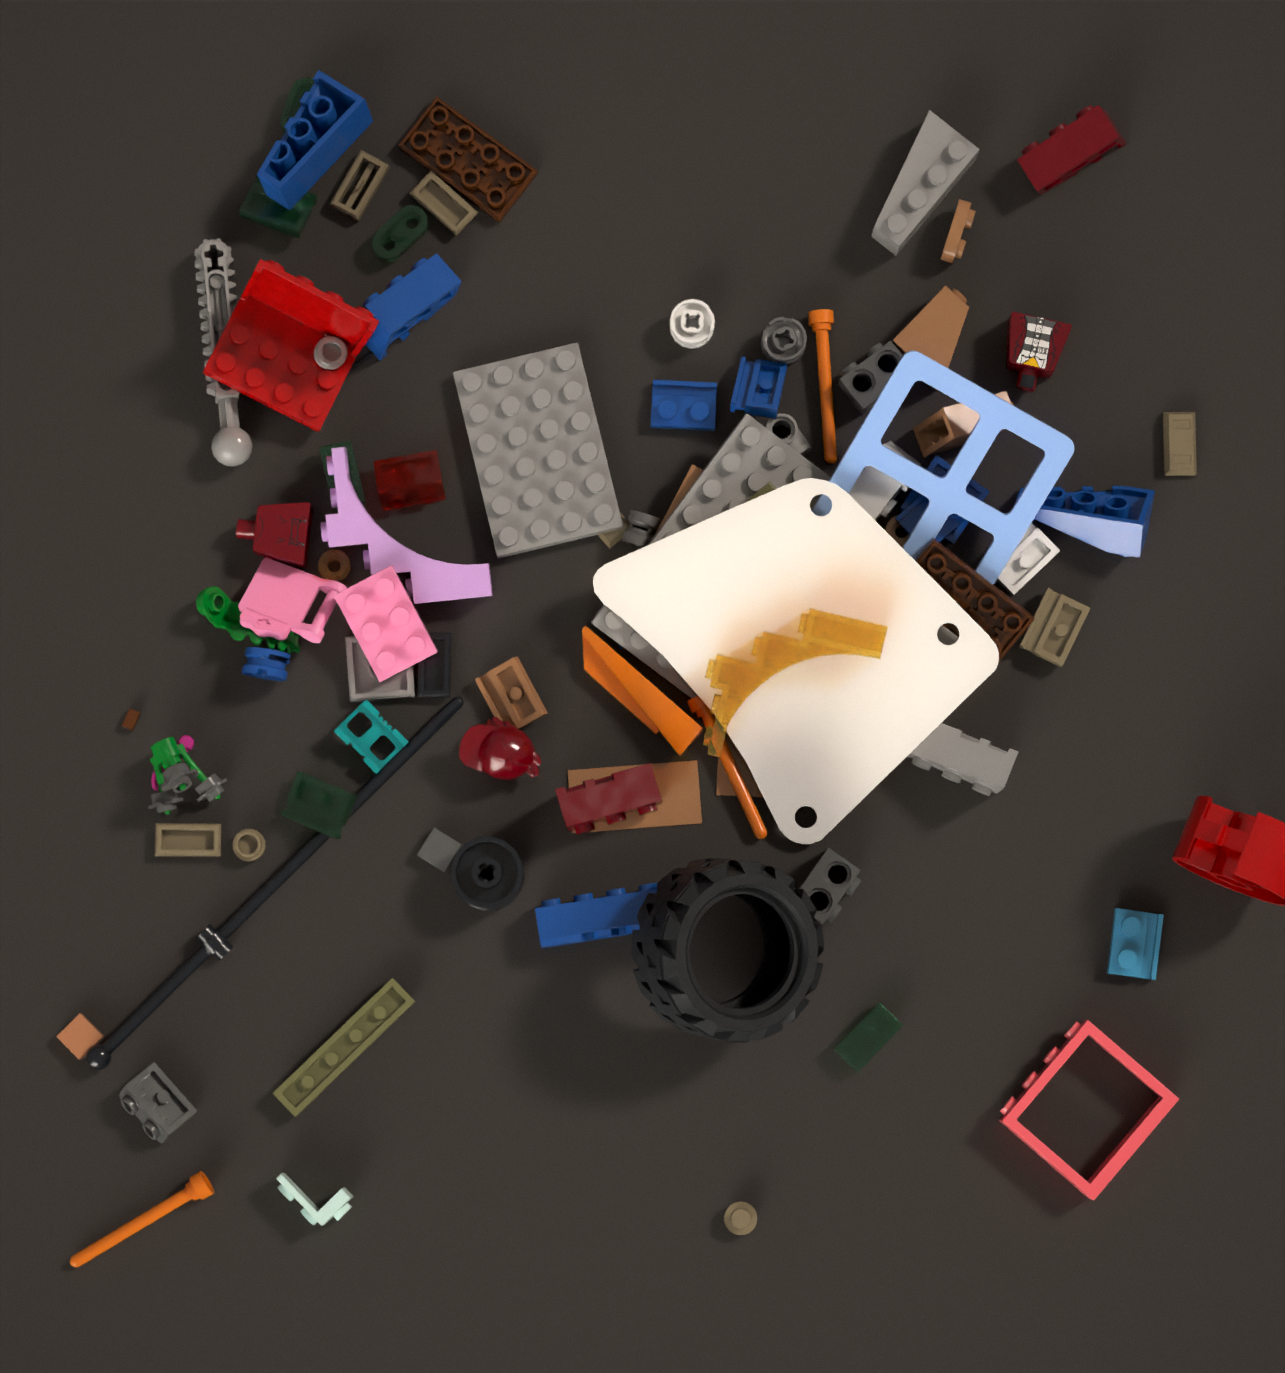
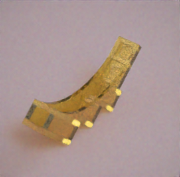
M810 607L808 614H801L797 632L803 633L802 639L763 630L762 637L755 636L751 655L757 656L756 662L717 653L716 660L709 659L705 678L711 679L710 687L722 690L721 695H714L710 713L716 714L714 727L707 726L703 745L709 746L707 754L716 757L721 756L727 726L746 698L770 677L789 666L821 656L847 654L880 659L888 626Z

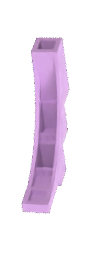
M331 448L332 456L326 457L328 475H334L335 488H330L332 508L338 507V513L325 515L326 522H321L323 542L328 541L330 548L368 544L369 550L363 551L365 570L371 569V575L393 565L396 573L410 572L411 578L405 579L406 592L410 598H413L414 604L493 596L489 563L463 565L434 560L412 551L389 536L366 511L352 486L347 448Z

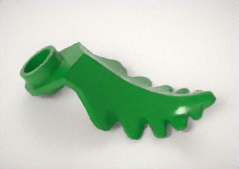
M206 587L197 595L196 607L198 612L204 615L215 628L226 629L234 640L241 641L248 635L254 645H260L264 639L270 649H274L275 645H277L279 651L284 652L286 649L288 654L300 652L299 634L294 635V632L290 631L286 639L277 640L272 637H259L251 629L243 627L240 624V614L242 612L238 608L240 601H231L219 587Z

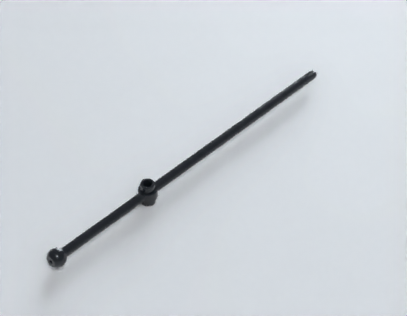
M455 697L443 707L218 930L209 924L196 937L203 945L102 1045L95 1044L89 1047L85 1055L89 1064L96 1070L108 1067L112 1058L111 1053L212 954L220 961L233 948L227 939L463 706V699Z

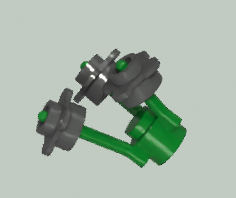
M168 737L150 747L153 753L150 761L155 770L159 792L150 795L152 804L148 806V809L157 808L158 813H165L167 815L171 811L176 810V803L184 801L183 797L178 798L177 793L190 788L192 785L191 780L195 777L201 781V784L195 788L196 792L200 795L197 799L198 802L205 798L209 802L214 799H220V794L225 791L222 785L228 780L226 778L221 780L216 773L207 778L188 755L183 743L177 745L174 737Z

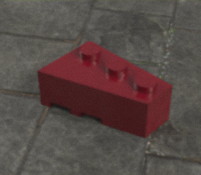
M1100 105L1085 107L1075 115L1077 117L1075 121L1067 126L1065 123L1058 125L1048 133L1050 137L1041 144L1038 141L1033 142L1021 151L1023 156L1017 160L1037 192L1044 194L1077 174L1076 171L1090 162L1093 164L1102 160L1101 155L1114 146L1120 149L1127 145L1108 113Z

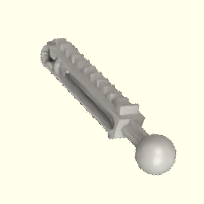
M217 238V240L204 239L199 248L195 249L194 254L196 256L194 266L200 270L196 273V280L204 282L197 285V293L204 294V296L198 298V305L206 307L199 311V317L207 320L201 323L200 328L202 331L209 332L202 336V343L209 344V346L203 348V355L208 357L211 356L235 307L230 305L237 302V295L230 293L236 290V283L228 281L235 277V270L229 269L234 263V259L231 257L232 249L221 242L220 238ZM211 253H216V258H218L217 270H212V262L209 258ZM205 360V361H204V368H205V366H206L208 360ZM205 375V379L212 382L207 385L206 392L209 395L215 396V403H218L220 430L212 439L211 449L213 456L225 466L234 467L241 465L249 459L253 444L246 431L240 428L237 404L240 392Z

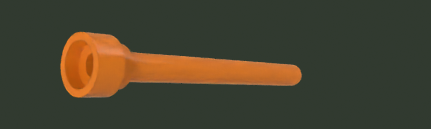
M819 309L808 312V324L812 327V332L816 333L824 460L827 464H834L837 460L828 334L831 331V325L834 324V313L830 309Z
M699 696L688 700L687 703L692 714L696 713L698 718H702L755 837L764 839L767 836L766 827L714 713Z
M199 1171L189 1177L190 1181L185 1184L186 1188L71 1256L70 1265L75 1268L82 1266L191 1199L196 1201L208 1198L215 1193L212 1184L205 1173Z

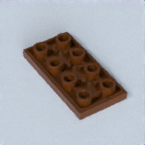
M437 96L398 145L401 151L428 171L434 172L447 185L499 223L538 175L537 169Z
M932 538L916 557L915 561L994 641L999 652V661L1034 621L1035 617L936 539ZM946 623L942 625L959 637V630L954 624Z

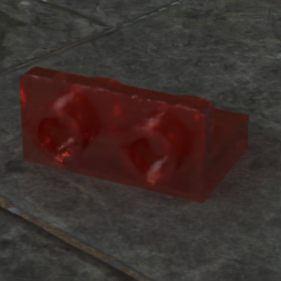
M437 450L373 461L378 495L383 510L401 509L406 506L423 503L430 504L446 498Z

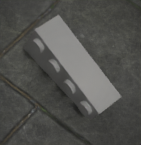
M929 110L874 225L871 237L897 256L976 161L980 149Z

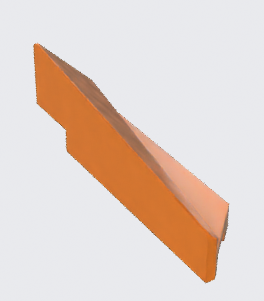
M585 625L582 628L584 671L655 735L660 732L676 753L681 756L702 733L703 728Z

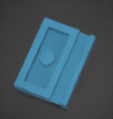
M1120 908L1114 909L1107 974L1156 980L1164 915Z

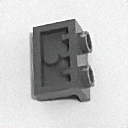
M155 1062L128 1082L119 1094L123 1108L129 1114H135L143 1123L142 1127L145 1133L151 1139H157L160 1144H163L172 1133L197 1113L193 1105Z

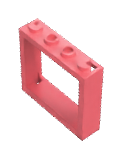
M1083 1020L1081 1024L1076 1021L1066 1031L1064 1036L1067 1040L1060 1049L1054 1046L1042 1060L1046 1064L1038 1074L1033 1071L1021 1085L1025 1090L1017 1099L1012 1096L1005 1103L1004 1107L1000 1110L1004 1115L999 1121L1086 1197L1095 1200L1177 1103L1179 1098L1089 1020ZM1089 1035L1159 1097L1088 1181H1086L1019 1123L1017 1118Z

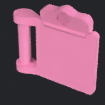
M264 558L238 605L239 611L242 612L240 614V624L245 628L251 629L259 637H272L277 640H284L292 631L312 643H320L325 635L323 629L337 604L334 595L347 587L338 581L323 579L270 558ZM319 590L326 593L327 595L312 624L302 623Z

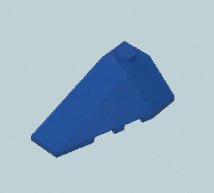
M1082 486L1081 491L1065 492L1061 487H1053L1034 519L1106 552L1119 554L1123 557H1140L1147 537L1155 490L1129 486H1112L1111 491L1093 492L1092 486ZM1024 488L1020 489L1017 499L1019 498Z

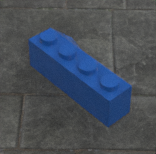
M320 70L317 71L313 78L314 84L310 91H305L300 100L301 106L294 118L290 117L286 123V131L281 140H276L257 173L266 195L289 211L373 122L364 98Z
M657 883L639 885V892L626 893L625 888L607 890V897L595 899L593 898V893L573 896L574 902L561 904L560 898L541 901L542 907L535 908L541 948L632 934L633 929H640L637 920L638 911L648 893L657 892Z

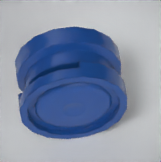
M246 647L245 656L247 657V663L242 667V674L266 680L287 681L288 672L285 671L286 664L290 663V654L267 648Z

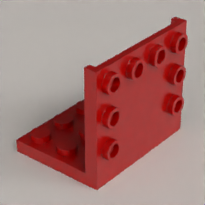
M260 259L202 373L319 432L357 355L374 333L379 320L373 318L374 315L363 307L356 306L354 308L344 303V299L340 295L332 291H326L325 293L314 287V283L308 278L300 275L295 277L285 272V268L279 263ZM326 336L340 338L347 347L345 362L335 370L323 369L314 359L315 346Z

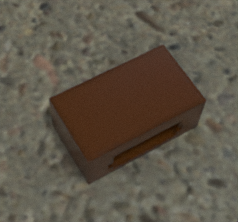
M129 708L122 727L134 731L141 713Z

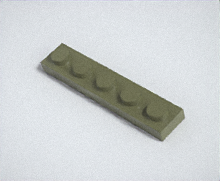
M391 978L283 1082L273 1094L294 1117H297L416 1001L394 978Z

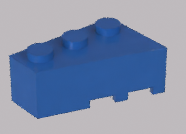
M437 253L428 260L422 258L412 266L409 274L405 277L398 275L387 285V290L380 295L377 292L372 294L363 303L364 308L374 315L373 318L379 320L374 333L365 344L379 361L388 355L386 351L393 341L397 338L404 341L410 336L409 329L423 319L427 321L457 295L462 281Z

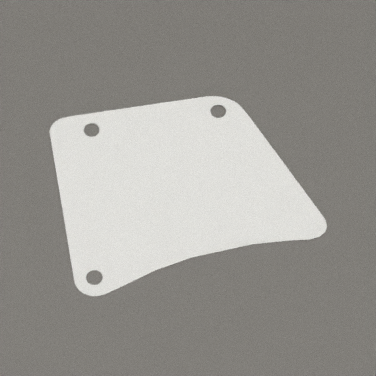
M807 478L784 485L606 563L597 570L593 578L594 592L602 603L656 648L719 719L745 759L779 829L791 841L800 844H812L822 840L996 670L999 662L997 646L990 636L848 492L835 483L826 480ZM816 495H826L832 501V509L825 516H817L811 511L810 502ZM943 624H954L959 630V639L952 645H944L938 639L937 632ZM808 806L816 812L817 820L810 828H802L795 821V813L801 807Z

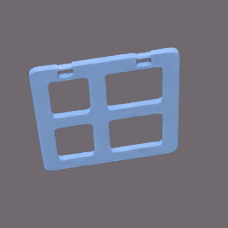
M911 350L904 353L829 482L835 483L849 493L862 470L866 466H872L927 497L929 503L902 547L914 560L930 540L936 538L951 514H957L991 533L993 541L975 570L994 585L1072 457L1074 443L1068 436L921 352ZM916 381L925 382L979 414L977 423L949 470L942 477L933 474L881 444V438ZM1002 429H1007L1044 450L1042 460L1013 508L1008 513H1002L966 492V486ZM821 494L811 511L817 516H825L832 509V501L828 496Z

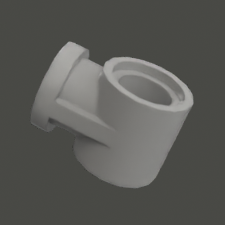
M779 413L776 419L770 418L768 420L766 428L771 432L778 425H783L789 429L790 435L781 440L802 456L812 449L809 442L798 429V425L792 416Z

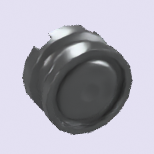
M783 316L773 319L763 330L761 342L763 354L769 361L786 363L787 365L794 364L800 360L805 351L806 331L802 324L794 318H784Z

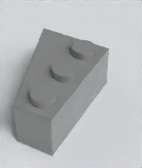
M941 723L908 755V757L913 759L911 762L913 765L928 771L932 766L943 771L942 777L956 783H960L961 779L973 784V790L990 796L991 792L997 794L1005 787L1019 751L1009 748L1008 752L990 745L991 741L983 738L978 740L962 733V730Z

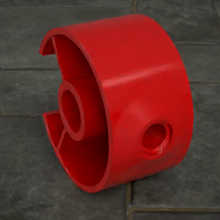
M1197 796L1172 860L1190 872L1223 887L1258 900L1285 906V823L1261 812H1258L1256 817L1242 812H1234L1212 803L1213 798L1210 796Z

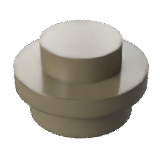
M254 829L241 830L233 840V851L243 861L251 862L259 859L266 848L263 835Z
M735 1202L726 1209L724 1222L730 1232L736 1235H746L755 1228L757 1213L749 1203Z

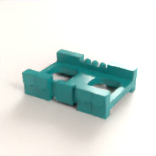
M366 699L334 732L347 745L351 743L352 747L360 755L364 756L363 761L377 774L409 741L396 728L392 730V726L390 724L387 725L388 722L383 720L382 716H378L380 712ZM359 712L364 713L372 722L371 728L361 737L355 736L347 727V723ZM384 735L395 745V749L384 760H379L371 752L370 747L380 736Z

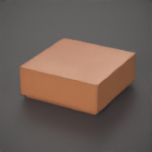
M79 1013L56 1037L79 1060H82L89 1047L98 1044L105 1036L82 1013Z

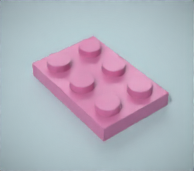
M393 565L334 595L379 682L438 652Z

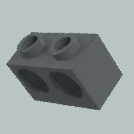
M889 341L884 346L881 343L876 344L865 354L868 357L859 365L853 362L840 372L842 377L839 379L838 387L861 416L872 408L892 372L885 373L881 371L878 363L886 359L892 361L896 367L903 356L892 341ZM856 379H864L869 383L870 389L865 392H859L853 387L852 383Z
M829 847L800 887V889L805 890L809 898L814 893H821L826 897V909L817 911L813 918L814 921L821 923V925L826 920L830 923L834 921L843 908L838 902L845 893L851 896L862 881L857 878L861 870ZM839 866L844 869L846 873L844 883L834 884L829 880L828 871L831 867Z

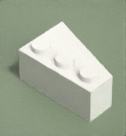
M892 441L883 444L917 465H921ZM866 466L849 494L877 521L881 515L885 518L897 504L894 498L901 489L906 492L909 487L872 466Z

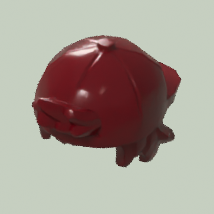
M492 717L485 724L471 726L465 732L460 742L459 757L464 765L503 780H513L525 773L529 774L531 778L539 775L538 766L541 765V757L535 752L532 741L524 731L518 730L509 721L503 722L497 717Z

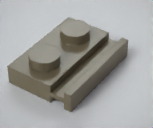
M1047 588L1034 614L1035 619L1027 628L1019 647L1062 667L1088 615L1090 607Z

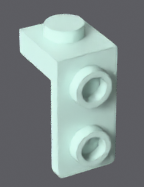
M281 1173L276 1178L281 1183L277 1187L279 1191L289 1201L295 1198L304 1207L300 1212L312 1225L318 1222L321 1226H324L333 1217L338 1221L352 1208L348 1202L354 1196L345 1187L341 1188L319 1209L285 1173Z

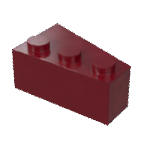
M651 763L615 772L610 776L597 780H586L582 782L583 784L565 789V787L555 789L565 825L569 832L575 830L577 835L595 830L594 824L607 820L608 825L627 820L625 814L638 811L639 816L655 812L658 810L657 805L663 803Z

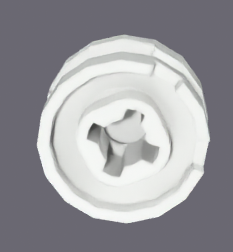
M696 299L684 300L673 309L670 317V331L675 342L682 347L690 349L700 348L708 343L713 335L715 327L714 314L703 301Z

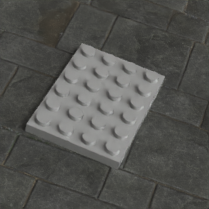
M578 342L453 372L498 559L623 528Z

